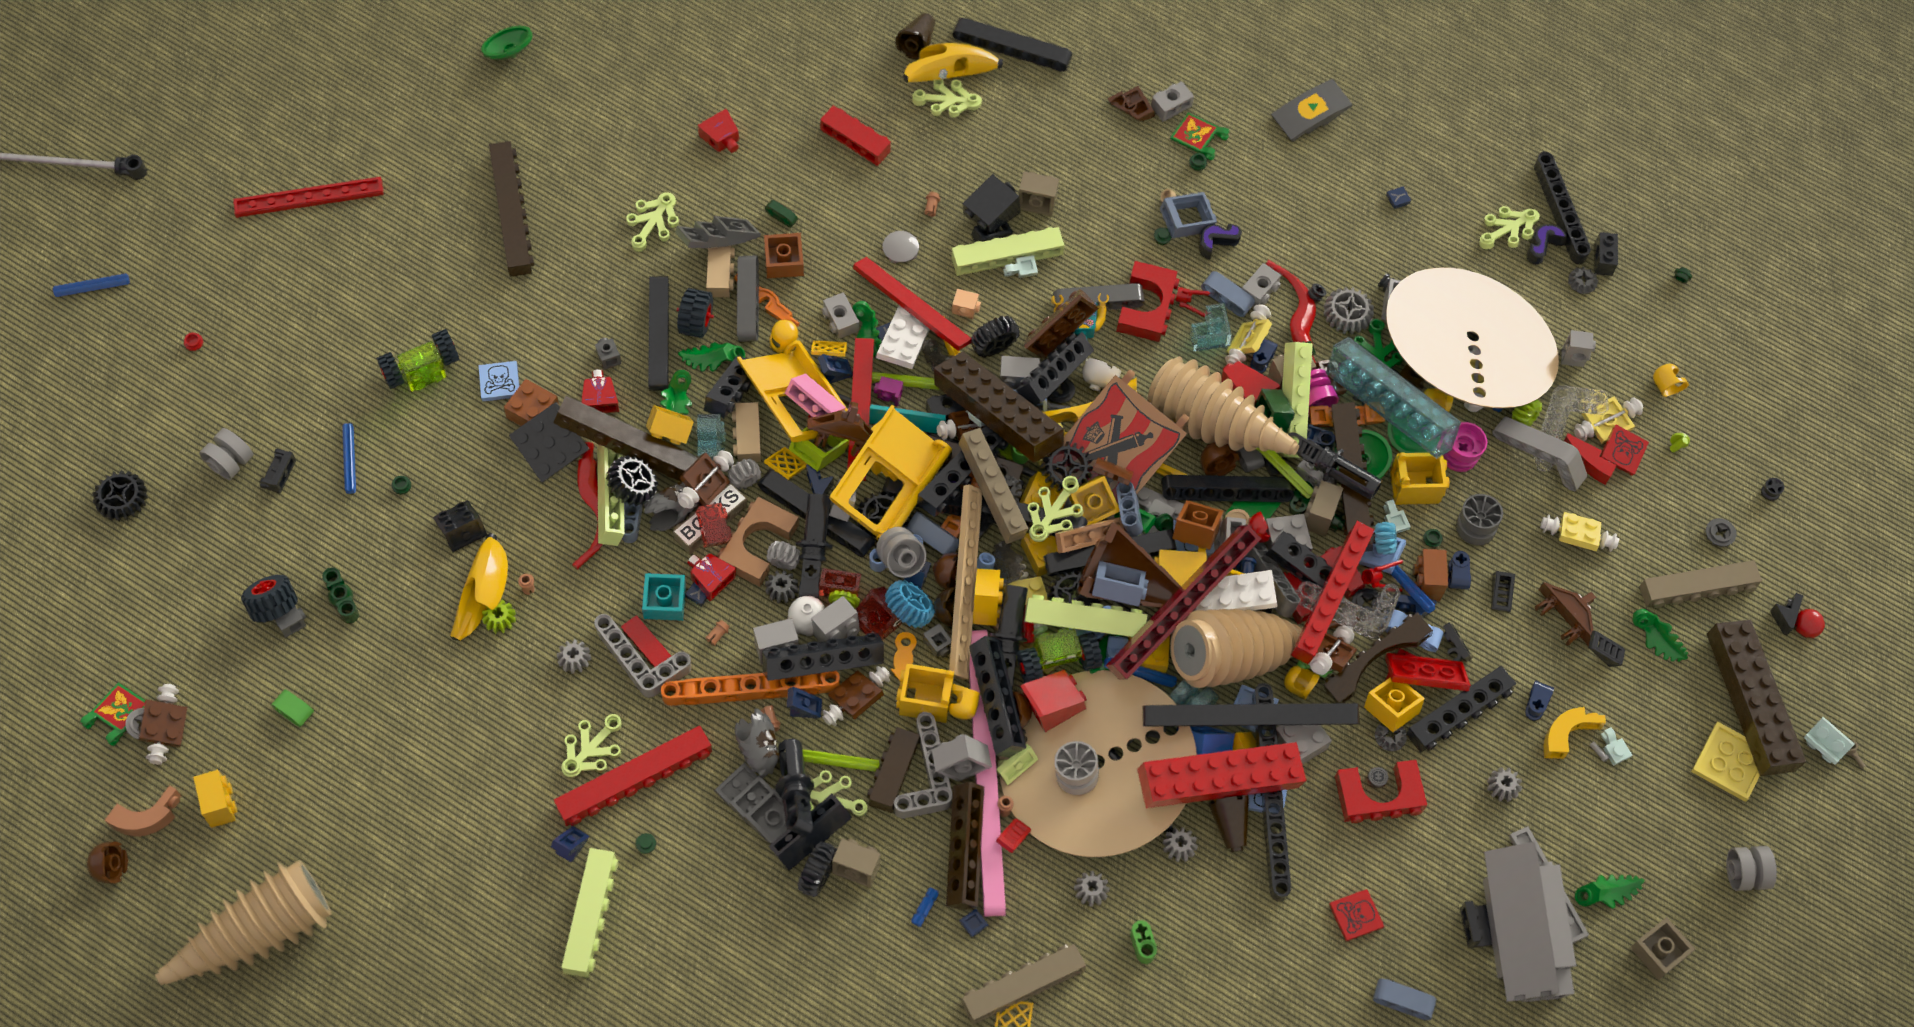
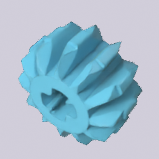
M1382 522L1377 523L1375 526L1376 551L1379 554L1387 555L1395 553L1397 550V534L1394 523Z

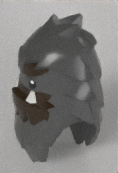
M682 481L654 494L644 504L645 514L654 512V516L649 521L651 524L650 530L665 531L673 528L682 522L699 504V501L694 503L691 509L684 508L679 504L677 495L681 492L683 493V489L686 487Z
M757 708L754 710V714L751 715L752 724H748L743 718L739 720V723H736L735 736L739 744L738 748L743 754L746 763L752 768L751 771L759 773V776L764 778L768 774H773V770L778 763L779 753L777 751L774 726L769 717Z

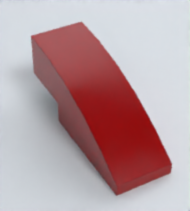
M1567 434L1564 442L1578 449L1587 474L1606 485L1616 465L1599 457L1602 450Z

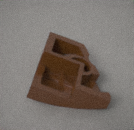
M1139 85L1125 93L1121 91L1108 98L1109 103L1138 121L1155 117L1154 110Z
M1099 457L1092 470L1097 474L1127 486L1134 473Z

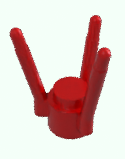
M1179 287L1176 295V301L1180 302L1179 306L1187 308L1206 319H1210L1209 315L1187 304V302L1191 303L1193 295L1209 296L1210 292Z
M1403 560L1365 569L1362 572V579L1366 584H1372L1373 588L1402 592L1403 590L1400 588L1380 584L1379 582L1383 578L1382 570L1402 564Z

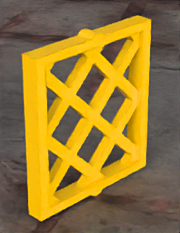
M813 340L811 345V355L825 354L845 357L847 352V342Z
M783 447L764 460L766 465L788 480L806 469V465H808L786 447ZM778 458H784V461H779ZM787 459H793V462H788ZM780 464H785L786 468L780 467ZM789 465L794 466L795 469L789 468Z
M1021 1001L1005 1009L1000 1015V1012H998L995 1027H998V1020L1003 1024L1001 1027H1008L1012 1022L1017 1027H1024L1027 1024V1027H1030L1033 1003ZM1023 1004L1027 1005L1028 1007L1025 1010L1021 1011L1018 1005ZM1016 1007L1019 1014L1013 1017L1009 1011ZM1028 1010H1030L1029 1019L1024 1014ZM1006 1013L1011 1018L1007 1023L1001 1018ZM1022 1015L1026 1022L1019 1025L1016 1019Z

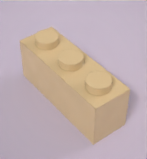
M731 245L708 248L706 288L707 292H711L713 297L730 298V290H734V279H731V274H734V263H731V259H735V247Z
M758 402L736 403V410L732 412V422H736V427L732 428L733 439H737V444H733V454L737 456L738 462H741L743 459L761 462Z

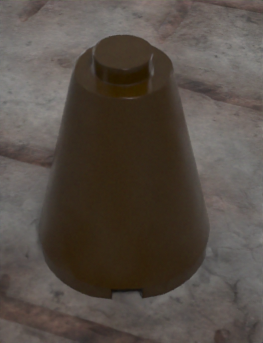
M922 13L897 34L895 38L896 47L900 52L903 51L907 58L919 60L921 50L930 46L935 26L934 17L928 13Z
M1242 795L1241 798L1234 796L1216 799L1214 802L1209 801L1210 810L1226 849H1231V852L1243 851V847L1247 846L1249 795Z

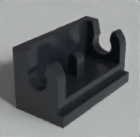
M275 449L274 459L265 477L261 478L260 487L281 494L296 459L293 452Z

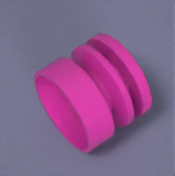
M1323 369L1311 370L1309 407H1332V404H1337L1339 401V397L1333 386H1330L1331 381Z
M1460 422L1454 425L1439 452H1443V458L1447 461V467L1457 472H1467L1473 469L1487 448L1486 434L1480 427L1469 422Z

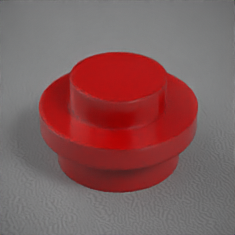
M188 333L184 338V346L190 351H196L203 345V338L197 333Z

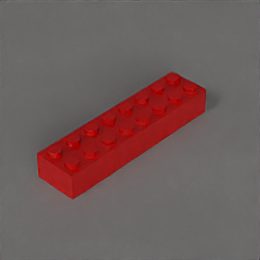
M1297 742L1146 761L1137 769L1146 809L1295 789L1306 782Z

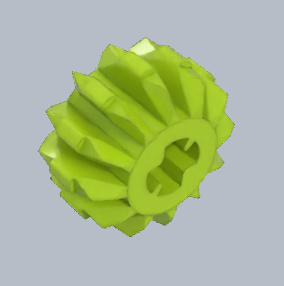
M1537 399L1526 405L1515 407L1512 412V419L1531 426L1542 410V403Z
M503 599L495 609L490 610L486 606L487 610L482 612L484 616L482 619L483 624H486L487 630L493 629L495 634L498 630L505 633V628L511 629V623L516 622L514 617L516 615L515 609H512L510 603L505 604Z

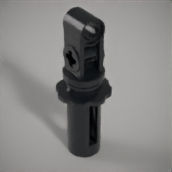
M1297 433L1288 434L1291 438L1299 439V449L1296 455L1306 462L1314 464L1315 471L1323 472V481L1333 478L1369 500L1374 498L1383 480L1345 459L1343 449L1336 453L1331 451L1330 447L1327 446L1323 449L1320 445ZM1339 465L1367 481V486L1365 487L1337 471V466Z
M808 494L804 539L796 542V546L802 548L799 560L803 561L799 598L813 596L819 599L821 565L827 560L825 552L833 549V545L828 544L826 541L831 503L830 496ZM810 568H814V571L816 572L813 573L812 576H809V574L806 572L810 571Z
M1004 585L998 631H996L997 633H990V636L1000 640L1004 660L1006 659V663L1009 664V667L1006 668L1011 688L1013 689L1016 656L1018 651H1020V643L1027 642L1028 640L1022 637L1023 635L1021 634L1028 588Z
M786 739L778 745L781 778L775 785V790L782 798V803L784 804L786 828L802 837H806L813 828L810 794L814 789V781L805 773L802 743L797 739Z

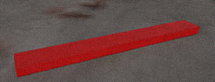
M381 176L236 198L233 199L236 218L381 196L384 195Z
M868 257L853 264V269L957 351L971 344V337Z
M855 338L851 402L859 404L857 414L869 426L874 339ZM849 441L847 470L859 454L858 450L855 457L851 455V450L855 444L854 441Z

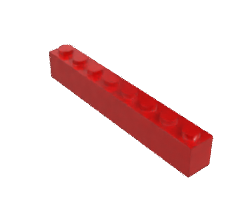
M1357 521L1350 529L1292 650V657L1307 665L1315 657L1372 537L1374 529Z
M699 725L554 799L555 807L565 826H574L580 823L583 818L598 814L600 809L606 806H614L620 799L635 795L637 790L643 787H651L657 780L672 776L678 769H686L691 766L692 762L707 758L712 753V746Z

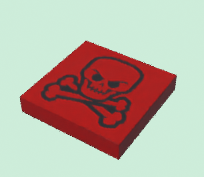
M1616 424L1612 428L1600 457L1633 476L1649 442Z
M1368 889L1329 903L1346 942L1384 928V924Z

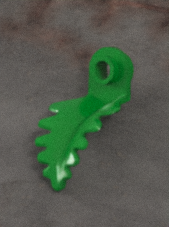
M858 301L852 306L856 317L862 322L856 338L874 339L873 357H877L882 341L877 338L879 331L876 330L878 320L875 318L876 312L865 301Z
M713 342L709 348L701 345L700 350L696 347H693L692 350L687 348L686 351L682 349V351L678 352V355L682 358L683 362L686 360L687 366L692 364V369H696L700 365V371L704 372L709 366L710 371L713 372L723 361L732 362L737 355L745 358V351L741 346H735L728 342L722 345Z
M685 370L676 371L670 380L668 389L661 391V396L666 398V400H662L660 405L665 407V409L688 415L689 411L685 406H692L691 400L686 395L691 383L689 372ZM679 378H684V379H685L684 382H680V381H678V380H679Z
M1639 609L1633 613V624L1645 631L1646 647L1648 649L1655 647L1656 656L1664 653L1663 659L1668 660L1670 657L1672 662L1676 659L1678 662L1688 659V652H1685L1687 649L1682 647L1684 645L1682 642H1676L1679 636L1670 633L1672 626L1669 623L1660 621L1657 615L1648 612L1646 609Z
M1611 874L1608 880H1606L1603 875H1599L1595 882H1590L1576 890L1575 900L1583 907L1603 902L1614 909L1616 907L1615 901L1620 905H1624L1623 897L1632 900L1631 893L1633 895L1638 894L1637 889H1642L1644 879L1638 878V876L1632 878L1631 875H1627L1626 879H1624V875H1619L1618 880H1616L1615 876ZM1585 893L1588 894V899H1587V900L1584 899V894H1585Z

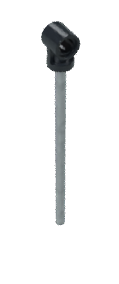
M0 153V160L114 169L116 175H129L135 180H140L147 174V168L138 155H130L127 158L116 157L115 162Z

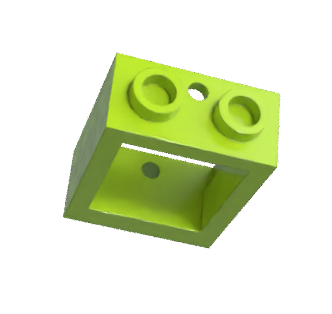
M806 427V428H804V429L801 430V431L804 432V431H809V430H811V429H807V427ZM830 435L827 443L833 448L826 453L809 440L801 442L791 441L789 450L818 472L844 454L850 440Z

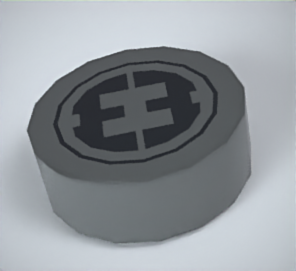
M1374 767L1368 773V783L1374 788H1382L1388 781V773L1381 767Z

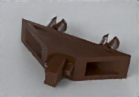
M855 402L850 403L847 411H837L807 419V429L818 431L814 441L815 446L818 447L822 440V448H825L829 435L854 441L855 444L851 450L853 457H855L858 450L859 452L861 451L873 430L857 414L859 404Z
M1543 582L1539 591L1546 599L1537 604L1535 610L1538 611L1544 608L1540 613L1543 616L1549 610L1555 608L1572 627L1561 635L1562 640L1570 637L1566 645H1570L1577 638L1581 637L1589 646L1591 633L1594 631L1590 604L1594 602L1596 596L1590 592L1582 597L1577 593Z

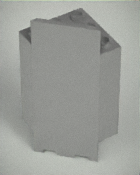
M1535 841L1485 851L1488 876L1483 879L1497 977L1504 980L1507 1002L1562 999L1573 995L1574 989L1570 968L1576 966L1560 865H1553V862H1543L1539 866Z

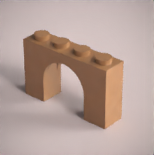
M758 497L755 502L752 501L750 503L747 515L740 519L737 526L738 529L735 533L732 532L730 534L728 544L720 550L718 558L734 566L737 576L760 587L770 572L769 563L750 554L745 549L744 542L746 538L755 531L768 530L790 541L799 526V517Z

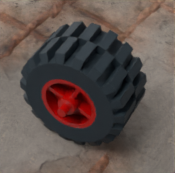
M688 288L685 291L680 307H677V311H679L677 319L679 334L697 338L704 337L711 318H714V315H712L713 296L711 292Z
M272 575L262 578L246 588L241 595V600L251 620L261 623L275 620L288 613L297 604L298 597L287 576Z

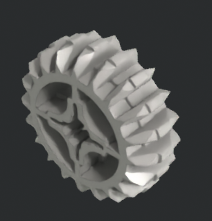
M1345 287L1343 291L1338 288L1336 292L1333 291L1327 297L1324 304V316L1326 317V322H1331V328L1337 327V332L1343 330L1345 334L1349 331L1352 335L1356 331L1359 334L1361 329L1365 330L1370 321H1372L1374 305H1371V299H1366L1367 293L1361 294V289L1357 292L1354 291V287L1351 290Z

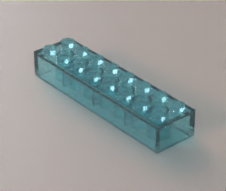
M1350 337L1333 345L1326 370L1327 375H1330L1340 385L1436 459L1452 450L1461 424L1460 420Z

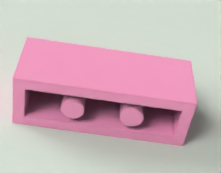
M807 374L791 378L785 392L789 398L812 417L846 409L843 404Z

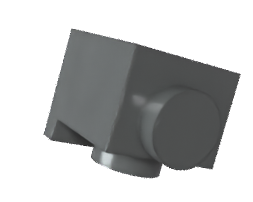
M602 338L595 344L596 353L603 370L621 364L620 354L613 338L609 340L608 338Z
M295 606L282 617L275 619V622L286 638L306 627L303 619L307 617L301 607L297 609Z
M940 623L923 633V643L928 646L936 658L940 655L943 658L951 653V638Z

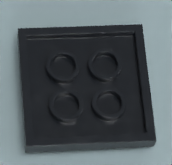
M557 402L509 435L542 483L590 450L581 436L553 423L560 409Z

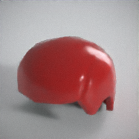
M1259 511L1249 518L1247 525L1261 538L1259 542L1265 543L1269 541L1270 535L1266 532L1268 526L1262 512Z
M1804 609L1798 612L1795 622L1796 632L1805 638H1814L1821 635L1825 628L1823 616L1814 609Z

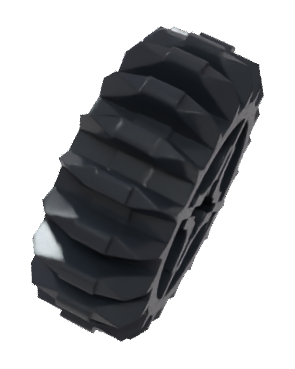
M995 317L973 333L971 337L972 348L982 358L1001 353L1017 341V338L1020 336L1019 327L1012 317Z
M1067 441L1065 447L1063 445L1042 458V461L1045 462L1041 464V468L1045 469L1042 472V476H1048L1045 482H1052L1050 488H1054L1055 485L1058 486L1057 492H1060L1063 488L1062 482L1064 478L1071 476L1072 473L1082 471L1081 476L1077 479L1079 487L1083 483L1089 482L1087 478L1092 477V474L1088 472L1093 470V466L1088 465L1092 463V459H1086L1089 452L1083 454L1084 447L1081 446L1077 449V443H1074L1071 447L1070 442ZM1064 454L1062 462L1052 463L1054 457ZM1071 455L1075 456L1080 463L1074 462ZM1066 461H1067L1068 467L1070 468V470L1068 471V473H1067L1066 467H1064V465L1066 464ZM1054 472H1059L1063 480L1059 479ZM1069 485L1068 488H1073L1075 485Z
M629 455L626 457L621 456L614 461L608 469L606 480L609 481L607 486L612 488L611 493H615L616 498H621L622 503L627 501L629 506L634 504L636 507L640 504H645L649 501V498L653 497L657 491L658 482L656 481L657 476L652 474L654 469H649L648 464H644L642 459L637 460L636 456L631 458Z
M122 470L119 474L113 471L110 477L105 474L106 479H99L100 485H96V492H93V503L97 511L103 517H108L111 521L115 518L120 522L122 517L128 521V516L135 517V512H141L140 506H146L144 500L148 499L144 481L138 475H133L130 471L126 474ZM117 492H119V494L122 495L124 499H121V497L118 496Z
M879 491L878 496L872 493L870 498L865 496L864 502H860L857 511L866 517L869 511L875 508V512L866 518L877 525L882 519L881 516H884L896 496L894 494L892 497H889L888 492L882 495ZM908 519L903 524V528L908 524ZM858 522V527L867 532L872 537H875V541L877 542V536H875L873 533H871L868 529H866Z
M1073 570L1070 575L1065 571L1063 572V577L1057 575L1056 580H1052L1051 586L1048 587L1047 600L1052 601V597H1060L1066 603L1071 604V595L1076 591V598H1073V600L1083 601L1084 606H1091L1092 603L1099 604L1100 602L1098 599L1086 598L1078 594V587H1082V583L1079 582L1082 575L1081 571L1078 575Z
M821 841L813 849L803 867L798 882V890L802 891L803 894L815 897L823 889L833 870L832 860L837 851L834 845Z

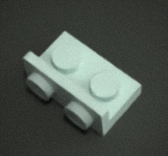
M1824 717L1804 737L1808 746L1820 751L1822 757L1827 762H1832L1835 765L1854 746V743Z

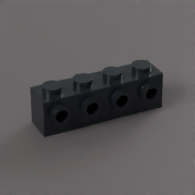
M830 794L811 810L813 828L808 836L802 837L788 829L768 846L788 871L812 853L818 843L829 839L852 819L843 804L833 794Z

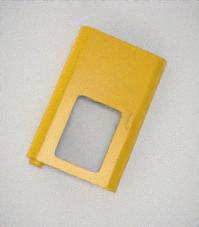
M795 340L787 345L784 353L745 360L737 357L738 363L792 442L815 439L818 431L809 430L802 432L778 398L787 396L785 392L791 378L807 374L844 405L799 340Z
M891 405L829 499L877 536L876 539L879 540L880 536L888 529L903 526L917 505L918 494L934 479L952 452V448L942 440L934 441L897 412L894 406ZM874 462L879 463L903 482L902 489L877 525L849 504V499Z

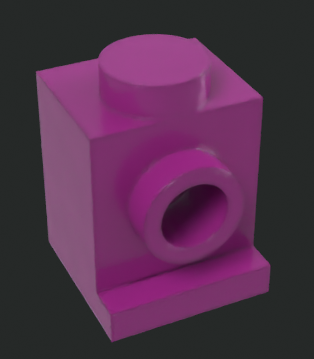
M881 376L880 382H876L874 387V393L877 394V398L885 402L892 401L894 406L899 405L903 392V381Z

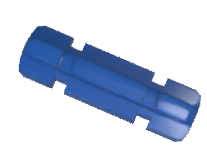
M933 888L928 889L926 897L921 901L916 910L917 914H914L911 923L918 927L922 926L924 918L927 917L934 904L933 901L938 897L939 892Z

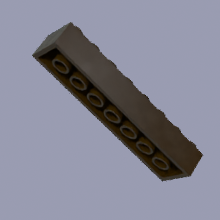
M964 351L934 367L935 386L1033 463H1036L1064 445L1063 427Z
M1742 620L1716 623L1706 635L1759 775L1767 776L1796 772L1806 763V759L1752 621Z

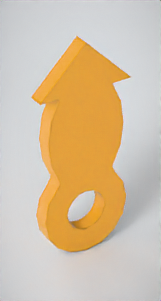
M902 632L895 639L897 651L893 660L894 669L890 670L899 681L901 671L906 670V664H913L912 651L917 645L915 636L909 632ZM908 639L911 643L909 646H903L901 641Z

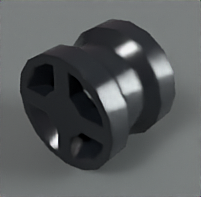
M1769 478L1761 488L1763 498L1768 501L1777 500L1784 491L1783 482L1778 478Z

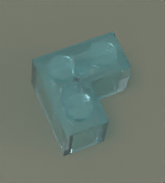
M1225 304L1206 306V322L1191 324L1190 338L1193 351L1230 347L1232 334Z
M697 414L698 457L703 453H707L713 460L714 456H718L719 451H725V448H722V442L726 441L725 422H721L720 414Z

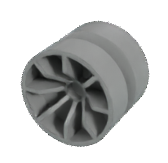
M222 428L213 437L215 444L208 443L199 452V455L214 472L231 480L240 470L238 464L245 465L254 454L241 438L230 430Z
M903 527L888 529L880 536L877 542L876 551L879 559L895 576L902 578L911 577L923 568L926 561V550L908 529Z
M1072 741L1064 744L1055 755V770L1057 782L1061 789L1069 794L1082 795L1090 792L1096 786L1099 779L1098 758L1095 750L1087 743Z
M1754 846L1750 850L1747 847L1731 848L1728 851L1726 862L1727 874L1730 885L1735 891L1752 890L1753 887L1756 890L1772 889L1775 886L1777 877L1776 862L1773 852L1768 846Z

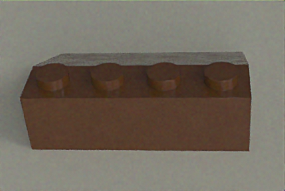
M1081 289L1074 291L1065 303L1060 304L1051 316L1046 317L1037 329L1032 330L1028 334L1024 347L1039 357L1046 359L1048 354L1053 352L1059 344L1065 341L1067 336L1075 332L1099 308Z

